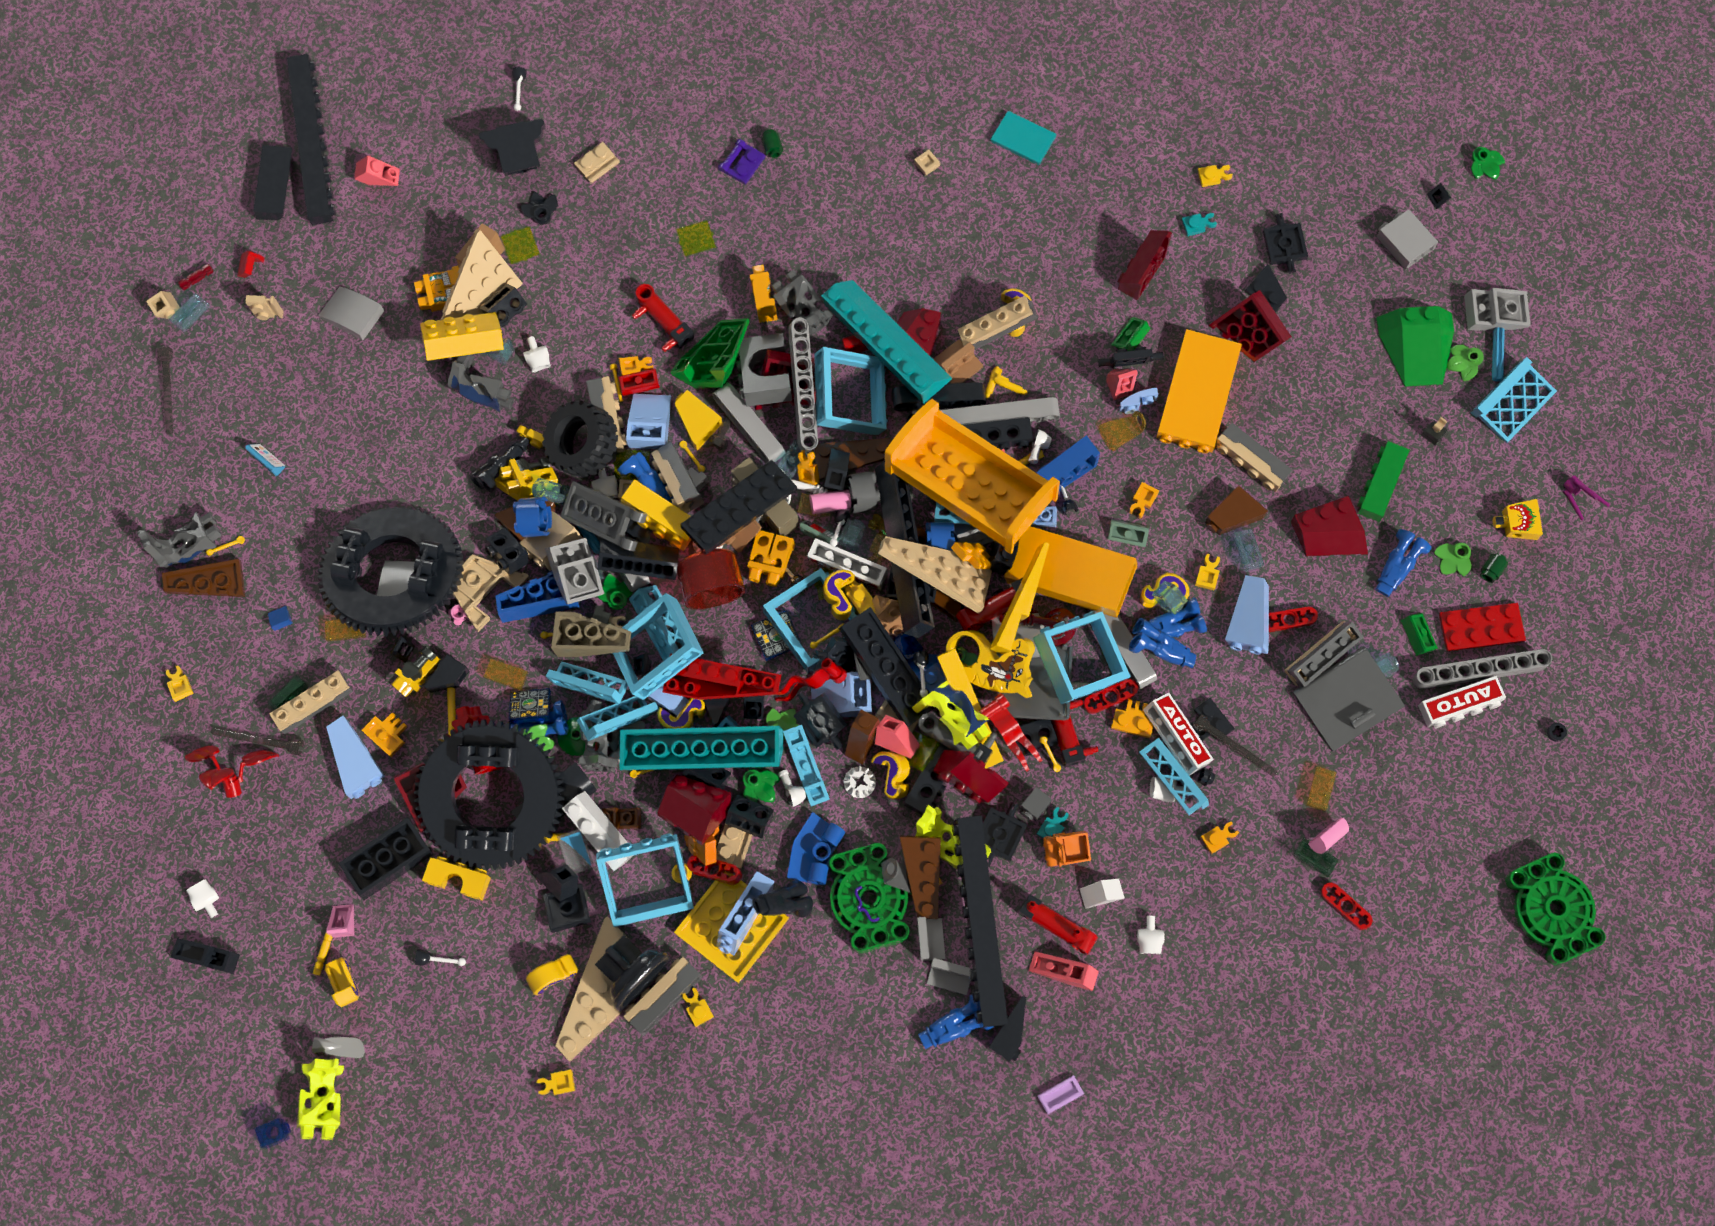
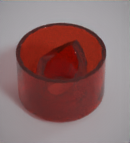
M716 548L707 555L700 551L686 557L677 566L676 571L684 603L689 609L703 610L724 605L737 600L745 593L737 556L731 550Z

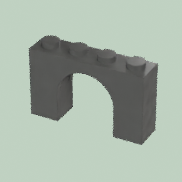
M783 333L743 339L737 358H740L737 361L738 372H742V374H738L740 386L743 385L744 387L740 388L741 400L745 399L746 407L792 401L789 374L759 376L752 372L755 367L764 363L767 349L785 353Z

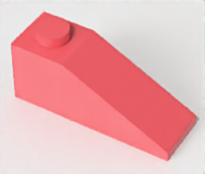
M1117 368L1107 374L1106 381L1113 400L1132 395L1138 374L1137 370L1128 368L1120 370Z
M1036 951L1029 968L1030 972L1093 991L1099 972L1088 964Z

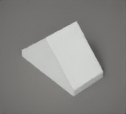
M1119 879L1101 880L1080 888L1085 909L1125 899Z

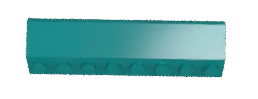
M853 280L835 283L821 295L825 306L923 404L952 380V377Z
M780 726L620 730L619 770L780 767L783 752V729Z

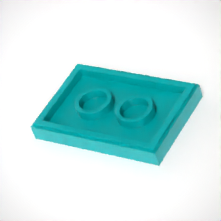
M1007 111L992 136L991 142L1040 165L1057 134Z

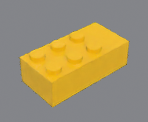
M496 312L479 315L467 314L458 318L447 317L444 320H427L420 323L427 361L504 350L501 327Z
M634 479L621 497V502L647 513L645 523L637 522L641 527L651 529L656 537L659 539L664 538L670 542L669 544L672 547L684 551L691 539L680 527L681 523L691 516Z

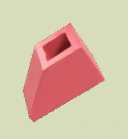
M366 156L356 162L354 179L367 185L398 186L400 169L373 157Z
M886 715L877 725L876 745L910 759L919 749V742L903 721Z

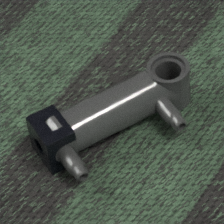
M925 713L919 719V727L922 733L953 751H971L975 755L973 758L982 760L985 764L993 754V750L990 748L997 737L995 733H991L984 744L977 743L967 750L962 742L954 745L951 731L934 714ZM926 720H933L935 725L931 729H926L924 722Z

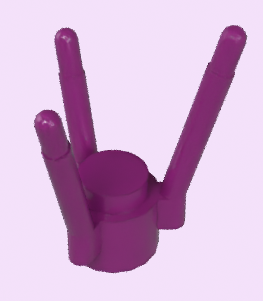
M1575 475L1563 484L1566 488L1563 493L1568 497L1582 521L1584 517L1571 494L1576 496L1583 490L1593 499L1600 501L1607 507L1610 506L1608 502L1584 485Z

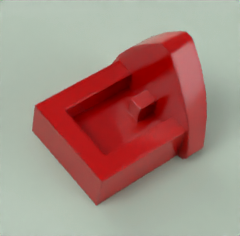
M251 251L241 254L237 276L243 278L250 276L254 262L264 263L265 258Z

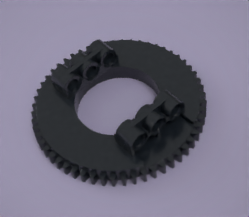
M387 506L386 509L379 508L376 511L371 510L367 514L363 513V516H356V519L350 520L348 525H343V529L337 531L339 536H332L334 542H328L329 548H324L326 555H321L322 562H319L320 569H318L319 576H317L322 599L337 620L339 619L342 624L346 623L348 628L352 626L354 631L360 629L362 634L367 630L369 635H372L375 631L377 636H380L381 632L388 636L389 631H391L393 636H395L397 630L404 634V629L406 628L409 632H412V626L419 629V623L427 625L426 619L433 621V614L440 616L438 610L445 611L444 604H451L449 598H455L454 592L459 591L457 586L461 585L460 579L463 578V554L454 532H451L450 527H447L445 522L441 523L439 517L435 519L434 514L428 515L427 511L422 513L419 508L413 510V507L407 509L405 506H402V508H397V506L389 508ZM401 542L409 544L420 551V555H418L414 563V572L409 577L408 589L393 596H377L368 593L359 586L357 582L358 567L362 559L372 549L386 543Z
M485 719L481 721V724L478 721H474L473 727L469 722L465 724V728L460 725L457 727L458 732L455 729L450 730L451 736L446 733L443 735L444 740L440 738L437 740L438 745L434 744L431 746L434 752L428 751L426 753L429 758L422 760L425 766H420L419 769L422 773L416 775L420 781L415 783L419 789L415 790L414 793L419 795V797L414 799V802L419 803V806L415 809L421 812L418 818H423V822L420 825L426 826L427 829L424 832L431 834L429 840L435 839V847L441 846L440 852L446 850L447 857L453 855L455 862L459 858H461V863L463 864L469 861L470 868L476 863L479 869L482 868L483 864L485 870L490 869L491 865L494 870H497L499 864L502 869H505L507 863L510 867H513L514 861L520 864L522 863V858L525 861L528 860L529 854L534 856L536 854L535 849L540 851L542 849L541 844L546 845L548 843L546 838L551 839L553 837L550 831L555 832L557 827L554 824H559L561 821L556 816L563 815V812L558 809L565 806V804L559 802L565 799V796L560 794L565 788L559 786V784L564 782V779H558L562 771H555L559 763L552 764L555 756L548 757L551 750H543L546 745L545 743L538 745L539 737L532 740V732L525 735L526 728L518 731V725L516 724L511 728V722H507L503 726L502 720L495 724L494 719H492L487 724ZM468 765L510 767L518 775L524 790V803L519 816L511 825L507 827L474 826L461 815L455 800V786L460 774Z

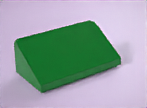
M1132 317L1111 345L1118 350L1127 349V351H1134L1151 329L1148 322Z
M1422 613L1409 615L1401 620L1416 656L1438 649Z

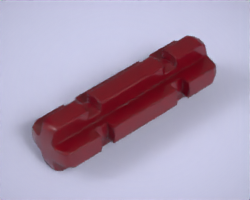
M206 264L201 270L198 269L188 275L186 279L180 280L178 284L182 290H186L191 284H196L214 271L209 264Z

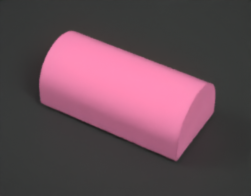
M848 489L809 495L812 514L851 508V497Z
M1341 817L1331 823L1314 837L1308 845L1316 853H1324L1348 833L1349 825L1344 817Z

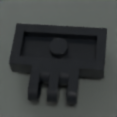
M1211 698L1194 709L1199 718L1190 725L1192 728H1195L1197 725L1200 726L1195 731L1197 734L1204 731L1205 734L1200 736L1201 741L1213 734L1219 742L1235 730Z

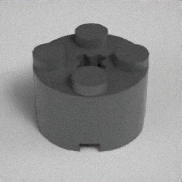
M868 471L847 475L845 484L849 483L848 490L851 497L850 510H852V513L876 510L878 508V501H880L879 490H875L874 483H876L875 472Z

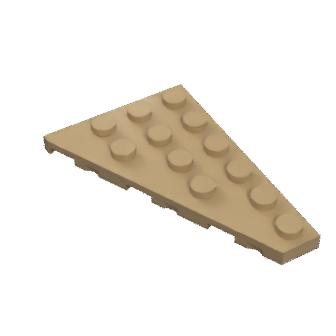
M479 229L474 231L475 236L471 246L467 248L466 256L463 258L458 271L459 276L455 286H452L451 294L443 308L441 320L447 317H463L467 314H484L480 307L506 284L516 287V289L523 284Z
M885 537L882 540L878 554L978 614L983 610L992 570L975 569L969 561H962L954 551L891 537Z
M608 916L603 921L556 1043V1047L569 1061L576 1057L622 1013L613 1007V1000L610 995L613 982L594 965L605 954V950L610 945H614L624 935L618 927H613V923Z

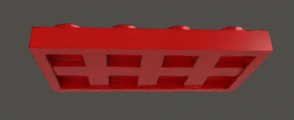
M1518 603L1439 613L1446 651L1526 641Z

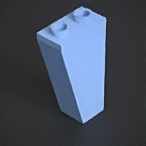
M1245 575L1225 638L1233 650H1249L1250 653L1256 655L1261 653L1268 654L1269 586L1264 578Z
M341 716L326 728L344 792L350 799H357L364 795V790L368 787L379 785L385 775L350 722L344 716Z
M759 872L755 873L719 929L716 946H718L720 951L725 954L730 953L733 956L736 954L758 916L753 907L752 900L760 894L772 891L775 881Z

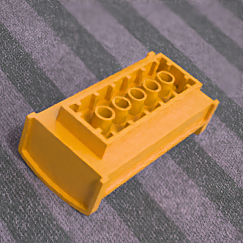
M933 399L929 400L910 418L885 450V471L890 475L894 473L1004 546L1005 551L1010 554L1013 553L1014 544L1051 501L1056 502L1058 500L1059 480L1054 477L1046 480L939 410V403Z

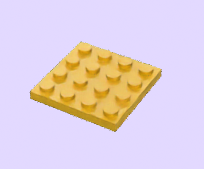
M725 871V874H727L729 877L734 876V874H730ZM714 881L674 933L739 984L789 920V917L785 914L776 916L758 914L734 956L730 953L725 954L716 946L719 929L748 885L743 881L736 885Z

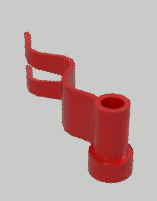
M826 658L821 663L822 668L816 670L809 678H802L798 675L789 678L784 688L778 690V695L787 693L795 683L791 693L786 697H777L775 700L790 701L801 687L807 686L812 689H818L829 679H832L837 684L842 683L846 679L847 673L841 666H837L831 659Z
M1000 693L994 697L995 700L980 709L979 712L991 720L1009 749L1018 758L1027 772L1030 769L1016 740L1039 763L1043 760L1032 743L1026 738L1015 718L1008 711L1007 708L1010 704L1005 696Z

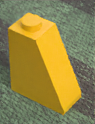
M688 390L684 394H679L676 398L675 407L694 448L698 451L723 424L722 418Z

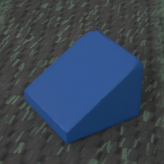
M287 606L268 613L270 625L274 631L293 624Z

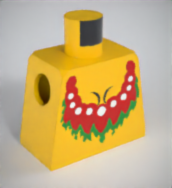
M1537 499L1508 505L1502 511L1503 516L1493 517V527L1505 528L1506 537L1538 540L1543 535Z

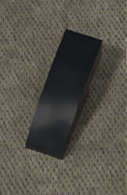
M177 938L170 958L234 974L240 954Z

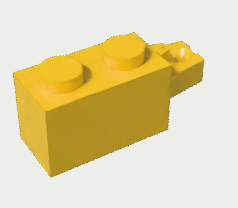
M854 580L843 587L847 599L855 608L857 616L870 607L877 614L872 601L873 598L862 583L859 585Z

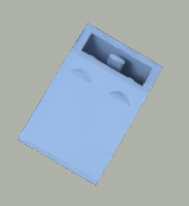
M633 394L626 434L629 448L659 449L667 444L671 395Z
M848 672L846 679L842 683L837 684L832 679H829L820 688H811V699H816L825 693L841 717H857L861 709L872 715L870 679L860 680L858 672Z

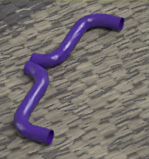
M862 886L855 889V896L859 901L857 906L859 911H864L871 922L880 920L879 917L872 919L865 908H861L862 900L858 895V890L862 889Z

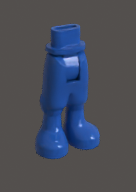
M641 452L631 456L618 468L617 471L620 475L632 473L641 484L672 503L671 500L674 497L669 496L665 489L666 485L663 484L658 473L651 469Z
M1404 529L1398 530L1396 538L1399 541L1398 545L1389 553V558L1380 578L1377 580L1378 585L1375 590L1386 597H1389L1392 591H1396L1408 573L1414 569L1418 556L1420 554H1427L1432 548L1426 540L1418 537L1408 555L1404 557L1406 549L1415 538L1414 533Z
M1195 597L1187 601L1185 608L1179 611H1168L1148 621L1155 629L1163 631L1171 637H1179L1185 632L1190 631L1198 633L1207 632L1205 620L1200 615L1199 604ZM1195 617L1188 622L1178 623L1180 620Z
M1140 618L1135 623L1132 633L1136 636L1129 644V651L1139 653L1143 649L1152 651L1155 656L1169 663L1180 665L1181 667L1186 665L1193 668L1196 654L1190 652V648H1186V646L1167 633L1158 631L1143 618Z
M562 700L554 703L553 711L547 713V715L516 718L511 721V728L517 724L518 731L526 728L525 733H527L529 728L534 725L552 723L547 725L545 736L549 734L567 735L569 728L565 705Z
M972 994L969 996L968 1004L964 1007L951 1009L948 1014L935 1021L929 1027H925L926 1030L918 1034L925 1049L933 1045L936 1047L937 1044H944L960 1037H966L971 1030L980 1028V1024L976 1023L975 1017L965 1022L962 1021L965 1017L978 1011L977 1002L974 1003ZM985 1027L983 1029L990 1030L994 1027Z

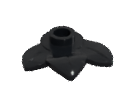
M534 192L530 204L521 206L522 212L526 217L534 219L537 224H547L552 218V213L557 209V197L551 195L545 199L539 193ZM541 214H545V215H546V216L543 217V218H539V216H540Z

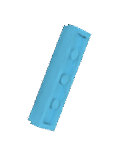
M656 585L639 588L629 598L638 615L656 601L650 598L649 592L653 593L656 600L662 596ZM669 611L664 613L665 617L661 615L645 628L663 661L669 658L670 653L674 654L679 650L675 643L676 641L681 643L682 647L685 645ZM666 625L672 627L674 633L670 632Z
M562 661L557 671L549 669L546 675L554 685L620 704L628 687L626 680ZM565 668L570 669L572 675L563 674ZM583 674H587L588 680H583L577 677ZM603 679L605 684L600 685L593 682ZM616 684L621 685L618 692L616 691V689L610 687Z
M634 696L621 701L620 704L616 703L577 719V722L586 739L590 741L651 716L659 708L656 702L647 705L645 699ZM638 701L641 708H632L633 702ZM621 708L626 710L627 713L618 715L617 710ZM602 714L610 716L611 719L602 721ZM590 720L596 723V725L589 729L585 721Z
M1159 738L1139 752L1188 815H1191L1200 807L1203 810L1209 806L1206 796ZM1154 748L1159 754V760L1150 759L1146 753ZM1161 764L1168 765L1172 770L1171 776L1162 775L1160 772ZM1173 780H1179L1183 784L1184 790H1174L1172 787ZM1186 795L1192 796L1197 802L1190 809L1185 804Z

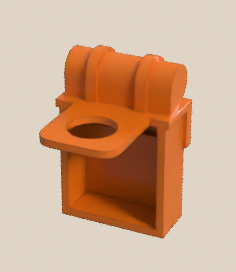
M719 826L703 845L697 843V839L692 835L690 837L684 836L688 850L693 856H697L705 866L716 862V839L714 837L719 834Z
M1086 831L1066 834L1063 832L1043 838L1045 860L1049 867L1057 865L1062 867V865L1091 861L1088 833Z

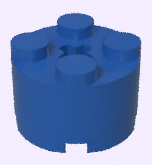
M546 497L521 498L518 502L513 503V511L516 514V522L514 523L516 533H520L522 537L549 535L550 532H547V530L552 528V512L550 506H546L545 502L548 501Z
M954 522L925 523L926 545L953 551L951 547L955 543L953 533Z

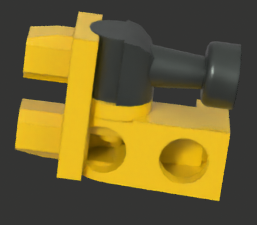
M546 457L540 458L536 463H528L525 459L521 458L520 460L511 459L509 460V466L500 468L499 475L501 480L511 479V481H506L505 483L508 494L517 493L519 498H522L525 495H533L541 491L548 490V493H554L557 490L558 479Z
M426 646L420 650L422 655L417 660L406 662L402 670L398 668L395 672L398 677L391 685L406 698L413 690L418 692L421 689L420 685L424 684L426 678L437 669L440 659Z

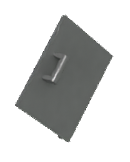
M1063 644L1062 647H1056V650L1071 682L1073 646L1067 647V644ZM1041 657L1032 658L1029 665L1031 677L1033 678L1029 685L1032 697L1025 698L1019 693H1002L1010 704L1007 708L1014 718L1068 720L1070 717V701L1064 704L1060 703Z
M1365 646L1322 672L1306 687H1299L1293 691L1296 699L1299 700L1332 751L1337 750L1405 707Z

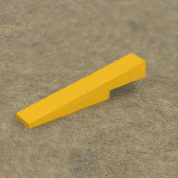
M1044 542L1037 547L990 650L1001 654L1012 650L1020 620L1022 621L1030 615L1049 543Z
M951 649L936 656L946 681L955 690L963 691L969 698L973 709L979 712L981 709L956 649ZM987 722L984 723L985 726H986V727L988 728V730L990 731V734H991L992 732H991V730H990V728H989L988 723H987ZM972 733L978 740V743L984 744L987 737L990 736V734H988L982 740H979L974 733ZM995 741L990 748L993 750V754L986 763L985 769L1004 761Z

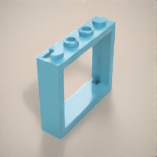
M822 347L814 354L817 425L871 435H879L885 431L888 421L886 419L887 402L885 401L884 364L877 357L828 347ZM831 362L870 369L872 423L832 416Z
M822 568L763 605V613L807 674L815 669L819 659L810 658L775 608L819 580L824 585L825 579L830 574L828 572L825 573ZM853 605L851 609V615L848 618L849 620L856 617V611Z
M667 593L660 596L653 604L645 608L622 628L631 631L632 639L666 611H669L685 645L639 681L626 653H613L632 695L643 700L703 654L678 600Z
M1094 611L1084 614L1082 619L1077 616L1068 620V624L1062 621L1055 624L1053 629L1050 626L1040 630L1041 634L1033 637L1061 704L1115 685L1131 677L1103 612L1095 614ZM1090 623L1112 676L1074 690L1051 637Z
M664 834L657 839L646 838L641 840L640 843H625L618 848H603L596 852V861L613 927L694 909L677 834ZM673 846L685 895L617 910L605 862Z

